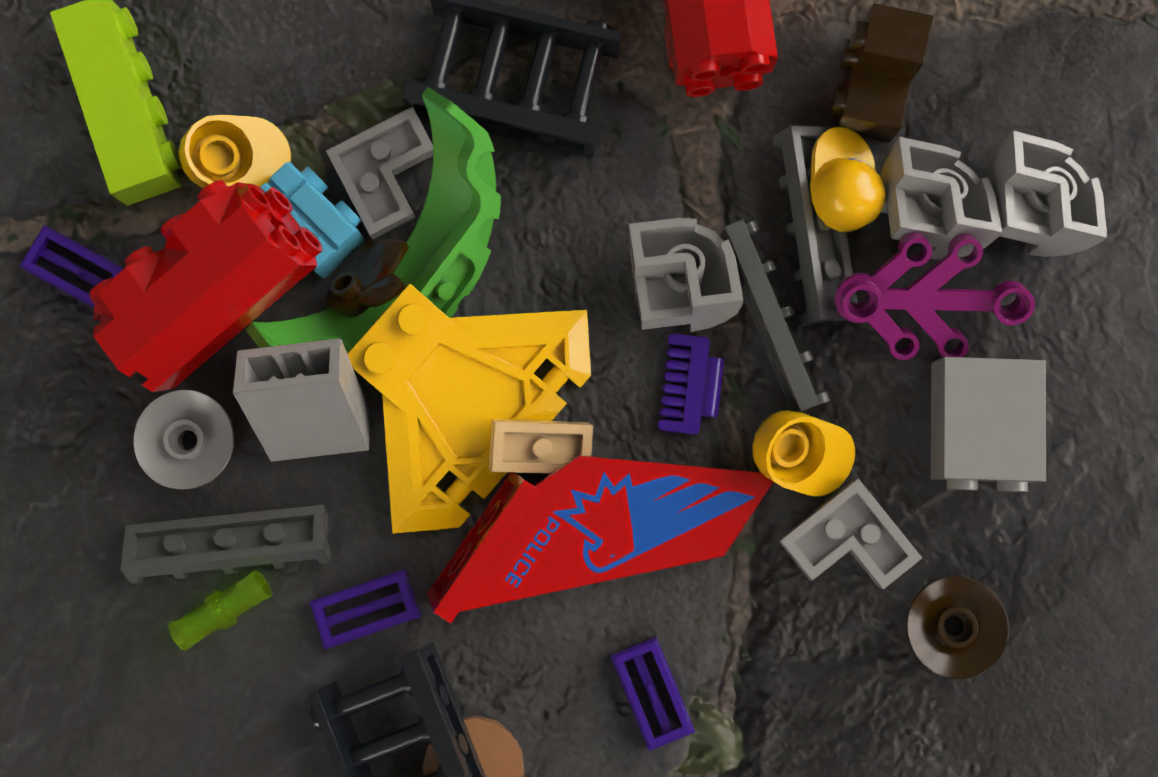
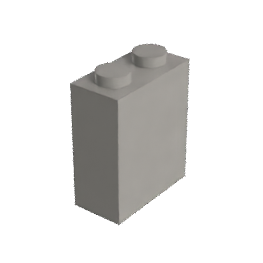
M341 338L237 351L233 394L271 462L369 450L370 407Z
M944 357L931 363V480H947L948 490H978V481L997 482V491L1028 492V483L1046 482V360Z

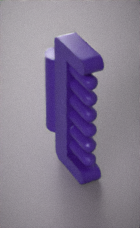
M670 334L668 336V344L670 346L691 348V350L668 348L666 351L667 356L689 359L690 362L667 360L665 362L667 369L688 371V374L666 372L663 377L666 381L686 383L687 386L664 384L662 391L667 394L684 395L686 398L663 396L661 398L662 405L682 407L684 410L662 408L659 411V415L663 418L683 420V422L663 419L658 422V429L662 432L697 435L700 431L701 417L718 418L724 359L708 357L710 340L707 337Z

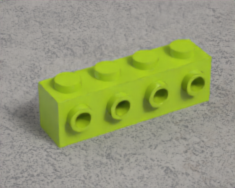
M84 0L50 12L109 193L129 206L182 187L177 170L182 169L178 150L172 141L167 142L162 126L168 124V119L158 97H152L147 81L153 80L152 71L144 54L141 51H136L132 37L138 36V30L129 10L126 7L120 9L113 0Z

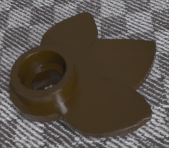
M391 239L375 245L371 241H366L354 248L344 259L339 269V275L332 281L327 292L326 300L331 309L337 313H342L346 317H355L364 313L370 307H377L387 303L401 293L406 286L398 276L394 275V272L410 248L405 241Z

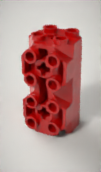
M663 0L666 16L664 33L669 67L674 71L675 84L685 86L686 96L703 97L712 94L716 88L734 86V89L737 91H749L763 85L762 76L773 71L778 59L769 0Z
M223 180L207 185L197 196L199 202L186 213L174 216L162 226L161 233L166 239L165 248L154 252L150 246H145L134 251L125 259L124 265L126 267L114 278L104 280L90 290L89 297L95 304L93 320L100 319V323L93 328V337L118 371L128 377H131L136 371L148 378L142 386L151 392L174 389L318 266L316 256L323 251L320 241L307 228L300 227L290 213L293 211L290 201L275 187H271L265 192L258 185L237 182L228 187Z

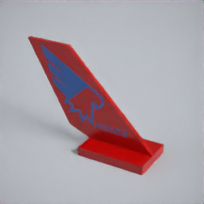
M582 455L576 456L535 485L530 484L516 473L510 472L428 590L427 595L433 613L451 624L461 611L723 557L773 484V481L761 472Z

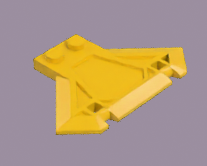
M408 283L406 288L347 352L353 369L382 393L392 534L461 527L470 516V513L460 506L462 501L472 490L485 499L507 473L492 472L488 468L491 419L552 421L567 404L556 394L569 379L581 388L591 376L587 310L449 318L413 285ZM547 359L553 365V368L541 380L534 372ZM450 470L457 478L444 492L437 484Z

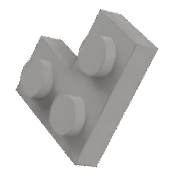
M413 107L326 150L372 239L416 218L394 177L433 156V145Z
M859 478L851 481L778 540L805 576L812 581L846 553L850 552L877 587L885 589L922 559L921 555Z

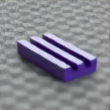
M44 225L19 267L94 308L95 304L90 299L89 293L36 265L41 256L94 286L104 281V279L45 248L50 239L113 273L111 278H114L124 268Z
M407 569L310 601L309 603L324 650L421 617L422 614L419 606L417 607L414 590L411 588L408 579L410 577ZM398 582L401 592L328 617L325 615L324 607ZM404 601L407 611L334 636L331 634L330 626Z
M656 636L648 638L639 644L636 643L629 646V648L620 652L617 651L610 654L648 751L695 733ZM649 651H652L681 722V726L674 729L671 727L642 655ZM632 658L663 731L662 734L655 737L624 664L625 661Z

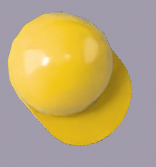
M206 116L186 130L180 140L178 152L183 171L193 183L202 189L218 180H223L228 187L237 182L251 183L261 187L264 183H268L270 177L285 163L291 162L288 141L279 128L265 119L250 116Z
M845 127L828 129L817 138L812 150L810 191L811 201L818 217L828 227L838 232H852L873 222L884 209L887 197L882 178L875 170L874 158L868 144L859 134Z
M781 410L771 414L759 426L752 443V455L759 471L783 488L809 496H824L840 487L849 476L855 460V445L851 435L840 426L802 412Z

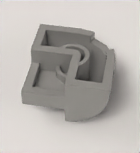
M1012 131L997 148L985 177L990 179L995 191L1003 231L1000 237L1026 242L1027 255L1044 257L1063 256L1081 252L1104 241L1107 238L1104 198L1099 178L1089 179L1084 169L1070 157L1073 151L1072 148L1056 141Z
M898 137L886 158L881 173L887 197L884 209L881 212L888 214L891 239L901 240L903 236L909 233L922 234L932 247L930 259H942L948 254L950 241L955 236L964 233L974 236L982 245V248H986L1003 232L996 195L990 179H980L971 168L959 161L961 152L942 145ZM973 244L961 246L957 254L958 257L970 255L973 250Z
M672 218L629 224L632 274L642 330L689 324L690 332L724 323L739 312L743 305V295L736 257L729 239L724 241L715 231L697 224V219Z

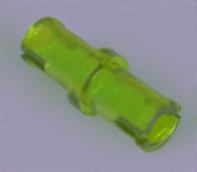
M254 570L224 591L219 592L216 590L205 596V603L179 620L169 624L171 637L178 647L187 651L194 644L218 629L227 630L237 623V617L260 602L271 598L273 595L271 587L265 577L258 570Z

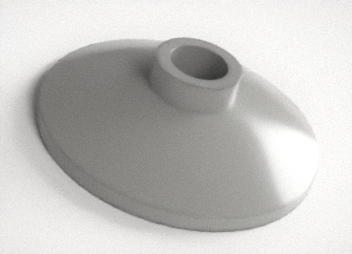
M193 390L172 391L156 398L140 415L134 431V452L142 470L155 482L173 489H193L214 480L227 466L234 448V429L226 410L212 397ZM188 432H194L197 437V443L194 448L187 450L182 443L183 437Z

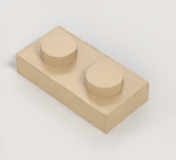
M491 419L488 468L492 472L553 473L578 455L591 456L593 425L589 422Z

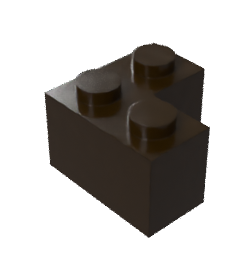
M873 3L864 21L856 20L851 38H846L839 62V67L846 69L843 85H836L830 105V113L837 114L835 127L851 129L865 138L889 143L902 128L911 81L925 62L933 15Z

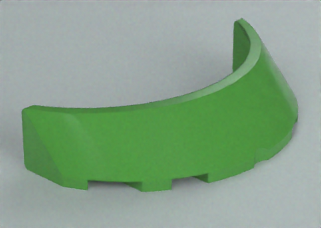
M427 87L422 96L427 108L433 140L431 181L421 215L406 242L410 248L397 266L394 275L398 276L405 286L408 283L413 285L445 315L451 318L457 311L459 302L473 290L488 261L491 250L487 248L494 219H499L501 195L496 192L495 168L491 153L495 151L488 132L453 102ZM397 296L381 306L370 307L364 313L355 317H346L342 313L333 311L330 307L308 316L290 320L251 322L246 331L259 348L341 338L345 350L348 352Z

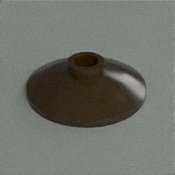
M948 576L927 584L914 597L907 613L906 633L913 653L925 667L944 677L966 679L986 672L999 660L1007 645L1009 623L1002 602L990 588L968 577ZM951 616H955L959 621V629L953 635L947 634L944 628L945 621Z

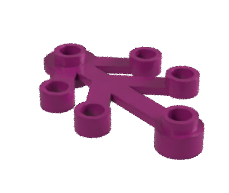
M909 233L903 236L898 243L897 254L872 275L858 273L848 276L838 285L834 295V303L839 314L850 322H868L886 341L892 356L898 360L913 358L919 351V340L911 329L899 327L884 309L906 310L935 341V346L943 358L964 357L969 350V343L959 329L950 328L934 310L992 311L1003 324L1018 325L1028 320L1035 309L1033 295L1023 284L1017 281L1003 282L997 285L994 290L939 289L964 268L975 266L983 256L982 245L974 236L966 233L955 236L948 245V254L907 288L889 287L912 266H922L931 258L932 247L928 240L920 233ZM914 243L923 244V249L917 256H907V250L910 245ZM973 244V250L970 255L963 258L958 257L957 254L961 246ZM856 291H867V296L862 302L854 303L850 301L852 294ZM1010 293H1016L1015 300L1011 304L1001 305V301L1005 296ZM899 339H911L910 344L906 348H895V344ZM949 340H960L955 349H944L945 344Z

